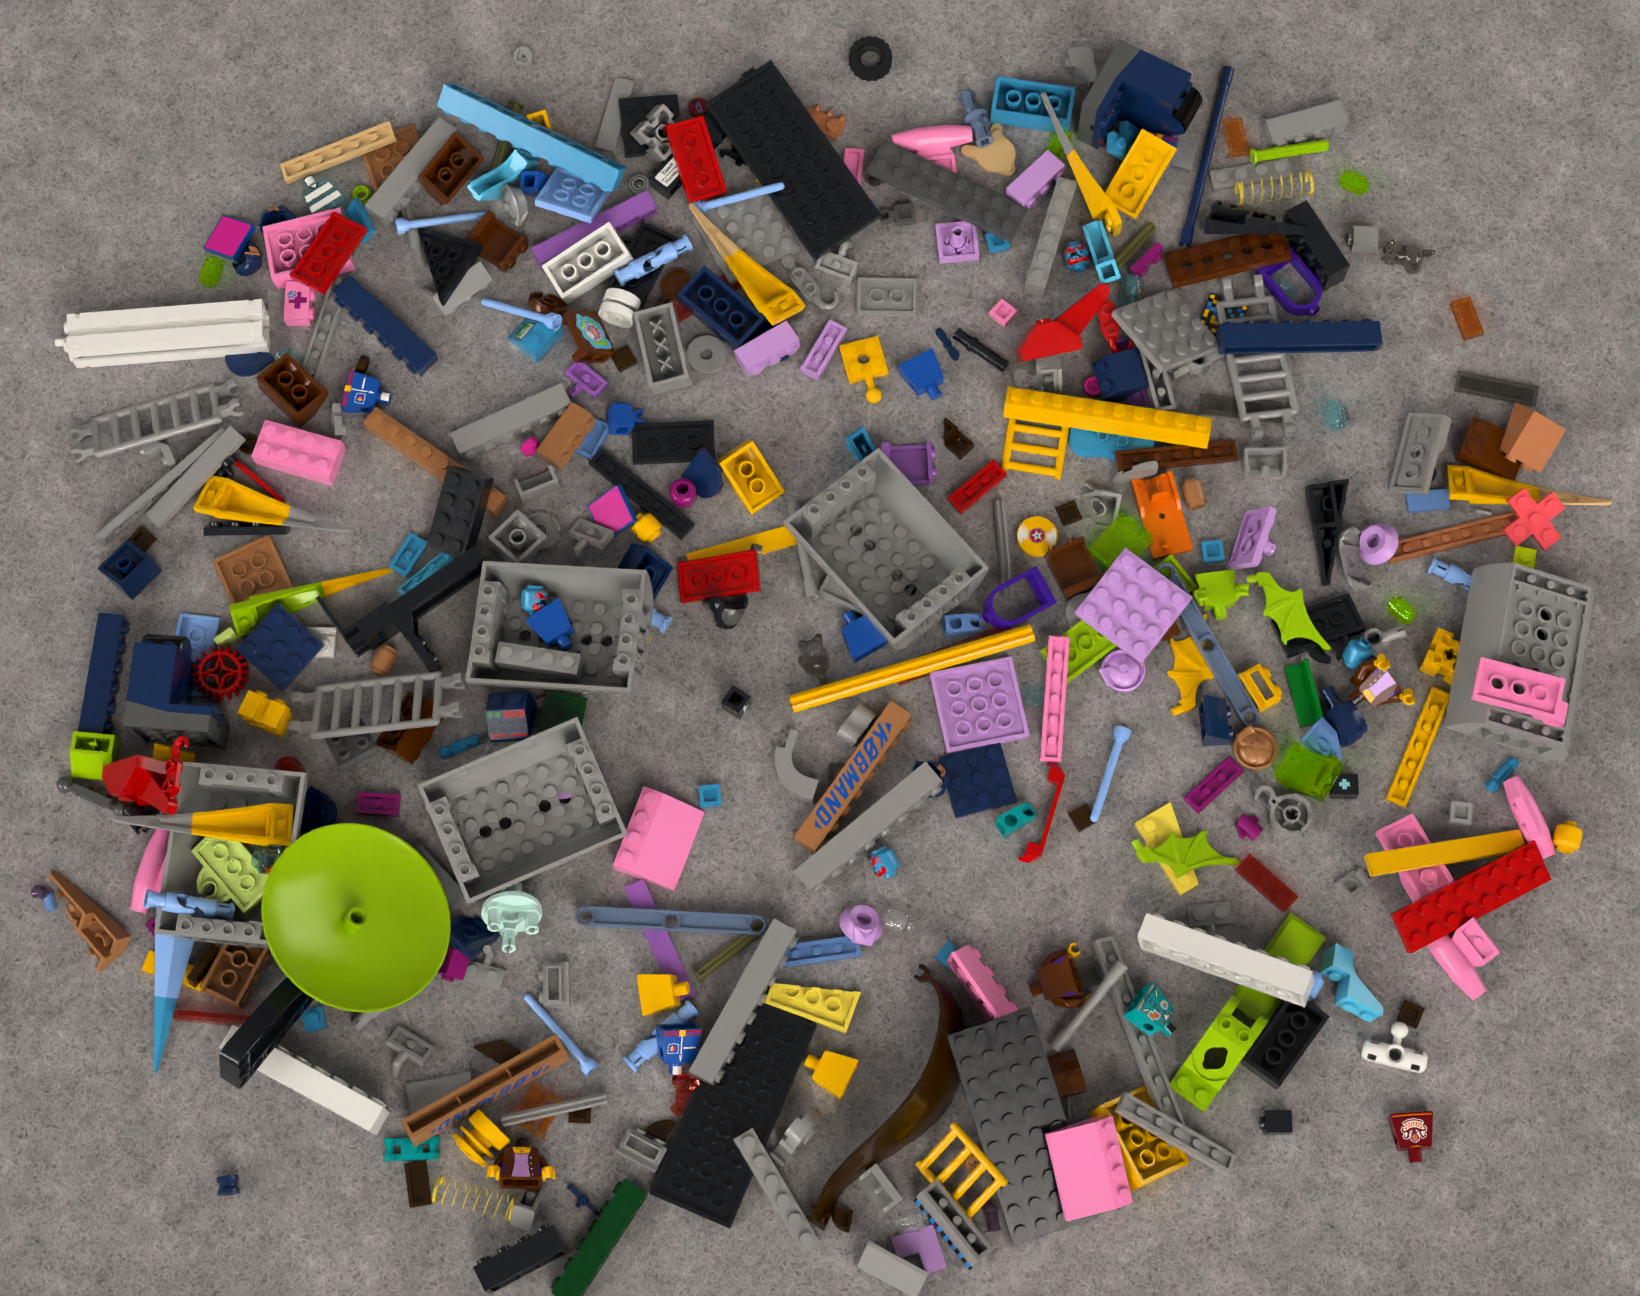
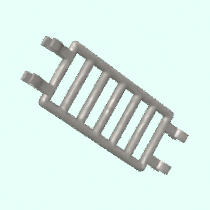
M1261 274L1253 276L1254 280H1251L1255 297L1234 299L1231 279H1222V284L1219 286L1224 300L1216 303L1219 324L1228 321L1234 323L1253 321L1254 323L1273 321L1274 323H1280L1275 297L1273 295H1265ZM1268 303L1270 314L1232 319L1226 318L1225 308ZM1287 353L1242 356L1226 354L1239 419L1243 422L1249 421L1252 443L1260 442L1261 437L1264 436L1259 421L1261 419L1281 417L1284 438L1293 437V433L1296 430L1291 416L1299 413V407ZM1280 359L1282 370L1238 375L1236 364ZM1284 378L1286 389L1242 394L1240 383ZM1288 397L1290 408L1246 413L1244 402Z
M235 378L228 380L224 385L216 386L214 383L99 415L91 418L90 423L81 426L78 424L69 425L70 434L77 432V434L72 435L74 443L81 441L84 436L92 434L93 443L83 446L80 444L70 446L72 454L79 453L75 454L76 463L83 461L90 455L100 458L215 425L222 421V417L244 415L242 407L234 408L240 406L238 398L232 399L226 405L220 406L219 404L220 397L240 395L238 387L232 389V387L236 386ZM210 393L213 417L201 420L198 396ZM190 398L193 422L181 425L178 401ZM170 404L173 428L161 431L158 407ZM150 410L154 434L142 437L138 413ZM130 415L133 440L122 442L119 418ZM111 421L114 445L102 448L99 424Z
M442 671L317 685L312 693L292 692L291 701H296V708L313 704L311 721H288V730H292L293 737L301 736L303 733H310L312 739L437 726L440 724L441 718H464L463 708L460 709L459 702L442 706L443 689H466V682L462 680L461 673L454 674L451 677H444ZM435 680L432 718L420 719L423 681ZM415 682L412 720L400 721L403 683ZM395 684L391 722L380 724L383 686ZM374 687L371 725L359 726L363 688ZM354 689L351 727L339 728L343 690ZM334 691L331 728L319 730L323 692Z

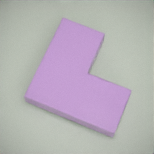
M933 1224L891 1238L898 1257L905 1258L919 1253L924 1271L932 1273L947 1268Z

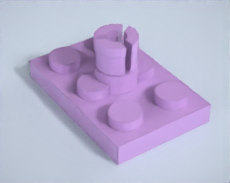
M1269 506L1245 512L1227 565L1228 568L1238 570L1255 567L1261 562L1262 554L1268 557L1274 553L1276 542L1270 540L1268 535L1275 521L1277 511L1275 508Z

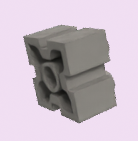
M664 104L656 105L646 115L648 120L640 122L630 132L640 145L647 144L649 146L646 151L656 162L665 161L672 153L664 127L678 123L671 119L674 114ZM658 130H661V131H662V132L660 133V134L662 135L661 137H660L659 134H658Z

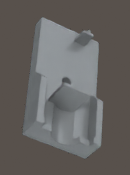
M1408 413L1389 491L1393 493L1428 495L1438 454L1445 449L1452 421L1444 414Z

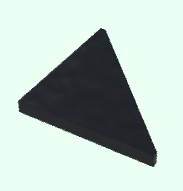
M419 228L418 233L439 301L442 306H445L483 249V246L479 242Z

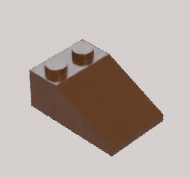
M1473 416L1455 460L1515 481L1521 462L1518 460L1516 463H1513L1504 458L1506 453L1499 450L1505 431L1490 422Z

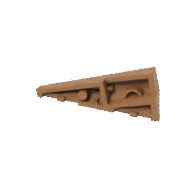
M58 871L51 872L49 880H53L61 889L57 895L59 899L65 897L69 905L66 912L79 937H83L91 946L87 952L89 956L95 954L99 961L96 969L98 972H101L127 949L131 935Z

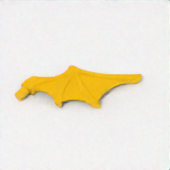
M1207 613L1202 615L1205 621L1207 619ZM1190 636L1179 641H1174L1173 638H1170V647L1173 650L1175 661L1173 669L1168 671L1167 674L1169 678H1172L1177 683L1181 692L1180 705L1171 708L1173 716L1187 713L1194 709L1198 686L1202 681L1214 678ZM1203 641L1202 647L1205 649V643Z

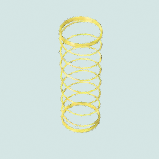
M1306 170L1305 182H1308L1309 174L1311 191L1307 195H1312L1314 192L1313 177L1311 171ZM1300 171V180L1302 183V173ZM1271 176V177H1270V180H1271L1272 196H1273V180H1272V176ZM1261 178L1262 199H1263V180H1262V178ZM1251 179V186H1252V191H1253V194H1254L1253 181H1252V179ZM1282 180V181H1281V186H1282V194H1283V180ZM1237 181L1235 182V194H1238L1239 187L1240 203L1238 205L1242 206L1244 199L1243 182L1241 181L1240 184Z
M439 1176L436 1181L432 1196L433 1203H437L439 1199L436 1196L439 1182L443 1185V1176ZM445 1190V1192H444V1195H443V1198H442V1201H441V1205H442V1203H443V1199H444L446 1190ZM516 1194L509 1204V1221H511L513 1206L518 1197Z

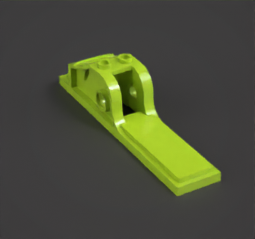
M1290 913L1264 951L1268 953V956L1277 958V956L1289 960L1291 964L1307 966L1326 937ZM1239 985L1170 1082L1172 1090L1204 1113L1282 1002V999ZM1235 1009L1254 1022L1251 1028L1231 1015ZM1213 1047L1226 1048L1228 1054L1226 1062L1221 1068H1204V1055L1208 1049Z

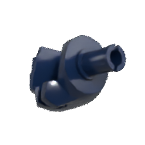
M1332 685L1321 690L1320 694H1322L1329 707L1328 711L1323 713V718L1337 732L1340 746L1346 747L1355 743L1368 729L1363 716L1351 700L1340 702Z

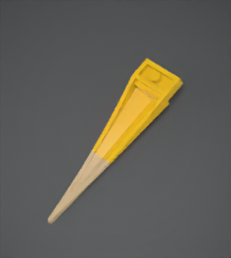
M690 203V210L759 313H763L772 326L804 310L806 305L793 289L781 282L742 251L694 204Z
M1447 465L1446 468L1449 500H1466L1469 504H1508L1507 499L1520 489L1525 488L1536 503L1550 492H1554L1563 505H1610L1612 503L1608 499L1570 494L1520 483L1469 466Z

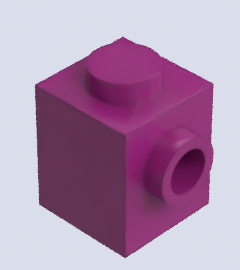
M448 948L443 964L437 974L442 975V980L452 983L454 979L463 980L470 959L460 951Z

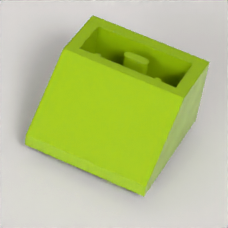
M73 731L70 747L72 778L103 781V766L118 761L121 741L117 736Z

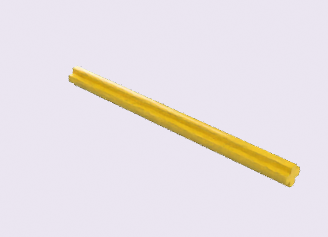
M1031 624L791 694L789 695V700L793 712H799L1035 642V636Z

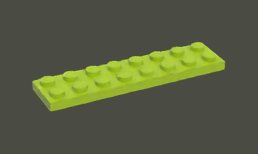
M1172 554L1153 567L1157 571L1161 564L1170 563L1176 569L1189 593L1197 588V585ZM1168 568L1160 570V574L1164 577H1171V571ZM1082 620L1061 635L1070 637L1067 684L1117 647ZM1048 645L1040 651V654L1046 661Z

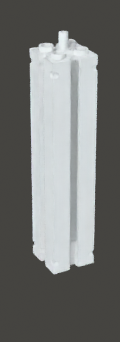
M262 299L87 312L78 315L74 313L67 314V322H64V332L68 334L67 338L55 339V346H64V351L69 354L70 361H73L76 368L225 357V355L257 352L270 353V316L268 311L265 310Z

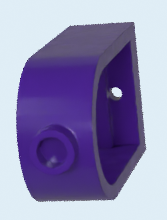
M1289 246L1292 255L1291 261L1258 268L1256 275H1262L1263 285L1286 312L1295 316H1305L1308 314L1313 316L1320 310L1318 303L1322 295L1321 284ZM1290 263L1312 288L1315 300L1307 305L1293 303L1270 276Z
M1036 566L992 590L984 599L981 615L986 623H990L998 629H1010L1052 607L1057 601ZM1026 578L1041 606L1016 620L1007 621L1000 618L993 609L995 594Z

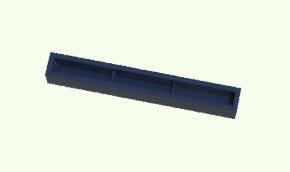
M1346 319L1341 322H1333V320L1293 322L1287 320L1282 323H1274L1273 321L1234 323L1228 321L1220 324L1216 331L1218 355L1377 351L1383 344L1380 321H1373L1372 319H1364L1362 321Z

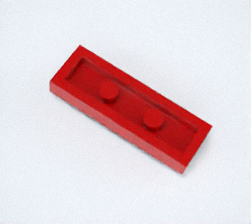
M993 459L947 497V501L961 515L1005 479L1007 473Z

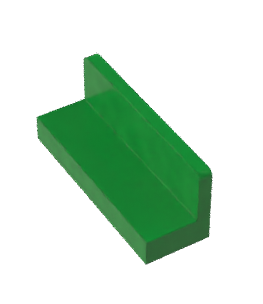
M1307 658L1303 659L1301 664L1284 667L1299 728L1312 726L1323 717Z

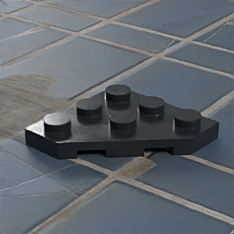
M677 94L618 99L625 158L641 157L648 153L646 150L649 146L647 144L640 145L630 132L640 122L648 120L646 115L656 105L664 104L674 114L671 118L673 121L679 116ZM658 130V134H659V136L661 137L662 135H661L660 133H661L662 131H661V130Z

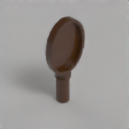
M676 268L664 277L661 283L662 297L659 298L654 307L667 304L669 300L677 299V294L690 281V275L685 269Z

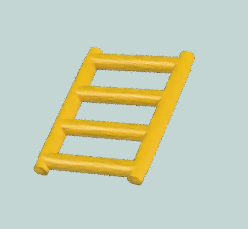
M1009 418L1001 468L1004 471L1011 469L1054 476V479L1061 480L1069 427L1061 426V430L1019 424L1016 423L1017 419ZM1017 431L1059 438L1058 449L1013 442L1014 433ZM1014 450L1056 457L1055 468L1010 461L1011 452Z
M953 1122L950 1126L951 1130L923 1161L919 1160L916 1162L915 1166L930 1184L938 1179L972 1222L974 1214L1001 1186H1006L1008 1181L956 1122ZM958 1137L965 1147L936 1177L928 1167ZM972 1153L980 1163L951 1194L943 1183ZM987 1170L995 1180L965 1210L957 1200Z

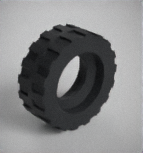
M876 36L862 37L854 42L849 52L850 69L861 80L870 82L884 78L892 67V51L888 43H885V40L879 39ZM867 51H874L879 54L880 62L877 66L869 68L862 64L861 56Z

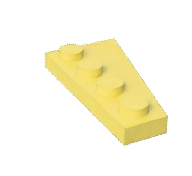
M1171 802L1134 823L1149 848L1161 845L1167 839L1168 834L1173 831L1175 836L1183 838ZM1159 863L1179 896L1199 885L1194 870L1177 878L1170 866Z
M774 983L770 987L765 1004L846 1034L861 992Z

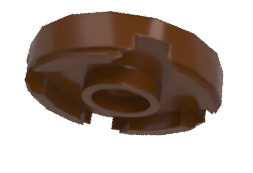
M538 291L531 293L528 299L529 306L541 314L546 315L553 312L562 316L568 310L566 302L553 294L545 296L543 295L544 292Z

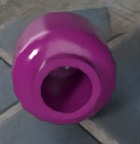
M686 478L674 481L670 486L672 502L681 508L693 505L697 498L694 483Z

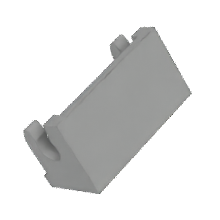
M1058 355L1036 359L1037 391H1049L1050 393L1063 395L1062 368Z
M874 1164L857 1179L883 1216L903 1201V1198L877 1164Z

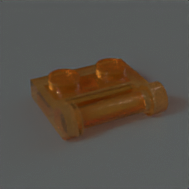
M532 1083L515 1112L544 1106L548 1100L553 1103L564 1100ZM555 1116L544 1118L538 1129L533 1127L536 1120L517 1125L544 1140L547 1135L545 1133Z

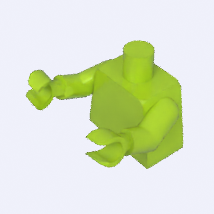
M1235 569L1195 574L1193 581L1197 585V588L1192 592L1197 605L1203 607L1204 611L1214 610L1215 620L1228 618L1226 608L1233 607L1234 603L1241 596H1249L1248 583L1238 582L1235 585Z

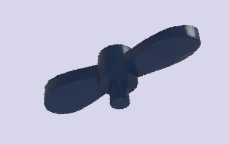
M937 328L936 336L943 343V347L948 350L951 359L957 361L959 359V352L952 346L951 340L947 339L945 332Z
M571 1184L567 1186L578 1198L579 1202L575 1205L577 1208L581 1205H586L596 1216L599 1214L588 1203L589 1199L584 1194L581 1195Z

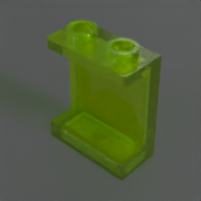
M1121 513L1091 545L1088 551L1094 559L1108 570L1125 548L1139 557L1148 546L1151 547L1153 545V539L1151 538L1153 535L1145 528L1141 530L1136 525L1137 522L1130 515L1125 516Z
M1294 741L1292 746L1287 749L1282 763L1277 766L1274 777L1283 787L1324 802L1344 766L1338 757L1330 754L1327 758L1302 748L1298 742Z

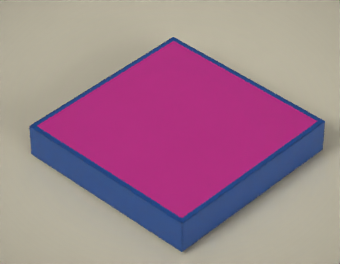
M223 215L203 248L209 253L237 261L256 228L252 224Z
M616 485L587 506L595 524L613 530L614 537L638 521L621 485Z

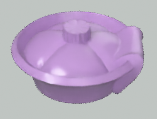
M1378 522L1377 524L1367 526L1361 531L1359 552L1361 558L1366 563L1371 565L1382 564L1394 555L1398 546V534L1392 526Z
M1118 649L1112 651L1104 658L1099 672L1107 687L1125 692L1137 688L1142 683L1146 669L1144 662L1141 665L1124 651Z
M867 905L852 906L845 909L840 915V927L844 934L851 939L852 943L872 946L873 942L881 937L883 925L873 908Z

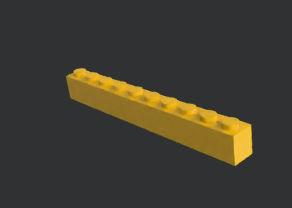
M1009 386L1007 388L1003 414L1005 418L1205 449L1208 446L1212 418Z

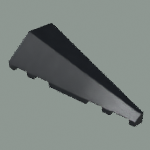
M1216 200L1211 205V212L1205 219L1204 234L1304 235L1307 225L1294 224L1292 220L1288 219L1284 222L1277 221L1274 215L1252 209H1239L1237 205L1233 204L1230 207L1222 205L1221 201Z
M1349 479L1311 484L1305 487L1322 586H1328L1331 582L1330 579L1338 545Z

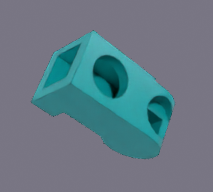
M1025 802L997 817L994 824L1005 839L1035 820L1038 815L1031 804Z

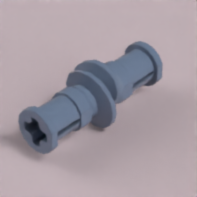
M967 89L958 95V99L962 102L966 114L964 125L971 126L978 147H987L993 142V136L989 134L987 129V111L984 108H980L975 99V91Z

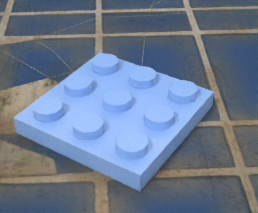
M557 166L536 197L535 206L591 223L611 192L601 190L600 186L594 183H586L582 180V177L576 174L570 175L563 168Z

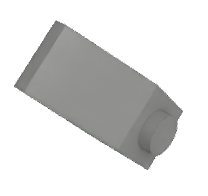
M542 1183V1189H521L513 1206L510 1225L528 1231L532 1230L548 1184Z

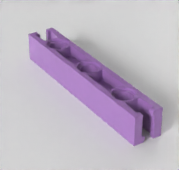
M646 190L596 215L591 223L582 222L532 247L533 256L541 270L544 271L542 265L606 223L610 222L616 231L620 233L658 214L656 211L657 207Z

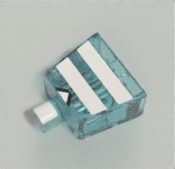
M309 176L304 180L307 189L302 192V195L311 214L339 207L342 211L349 206L345 196L326 178L317 182L314 176Z

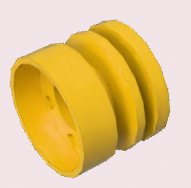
M477 1109L468 1118L473 1128L469 1130L461 1125L459 1128L466 1135L462 1138L454 1132L451 1136L455 1139L459 1149L469 1159L485 1168L488 1164L482 1156L486 1154L491 1160L494 1159L489 1148L493 1146L501 1151L510 1140Z

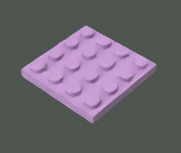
M1125 548L1074 615L1142 665L1193 597Z
M1012 656L929 672L947 754L1030 737Z

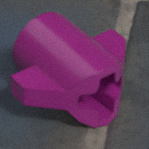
M1241 814L1234 825L1239 837L1243 840L1247 836L1250 840L1254 841L1264 829L1258 824L1260 819L1256 816Z

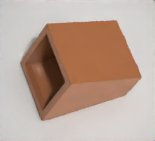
M1515 403L1499 450L1506 453L1504 458L1516 463L1517 460L1521 462L1520 467L1529 472H1532V470L1541 472L1566 429L1536 411Z

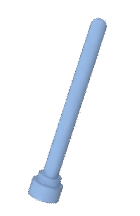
M778 182L711 201L702 200L692 204L703 213L709 209L783 190L784 183Z
M487 211L411 221L395 218L396 232L398 235L405 234V231H409L412 228L481 220Z
M488 298L481 300V304L484 306L543 322L549 329L558 330L562 324L560 314L551 312L545 315Z
M1115 726L1113 739L1115 742L1090 816L1092 822H1097L1122 745L1126 743V740H1129L1131 730L1126 727Z
M527 993L524 995V1000L551 1031L557 1034L560 1041L580 1062V1070L585 1076H589L592 1073V1069L596 1070L599 1067L597 1061L584 1055L531 994Z

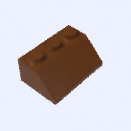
M455 131L418 175V178L425 191L440 205L448 204L485 158Z
M289 353L283 355L256 377L259 389L299 428L316 415L329 395V392Z
M408 692L402 700L400 721L412 720L414 693ZM422 696L420 719L432 718L433 701ZM437 726L385 731L380 734L375 744L402 761L413 764L419 758L425 744L430 741L432 733Z
M1075 1049L1047 1057L1060 1099L1087 1092Z

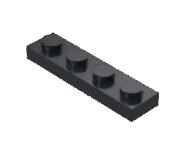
M222 521L209 522L210 525L203 527L204 536L287 535L290 533V526L254 522L243 524V521H231L230 525H222Z

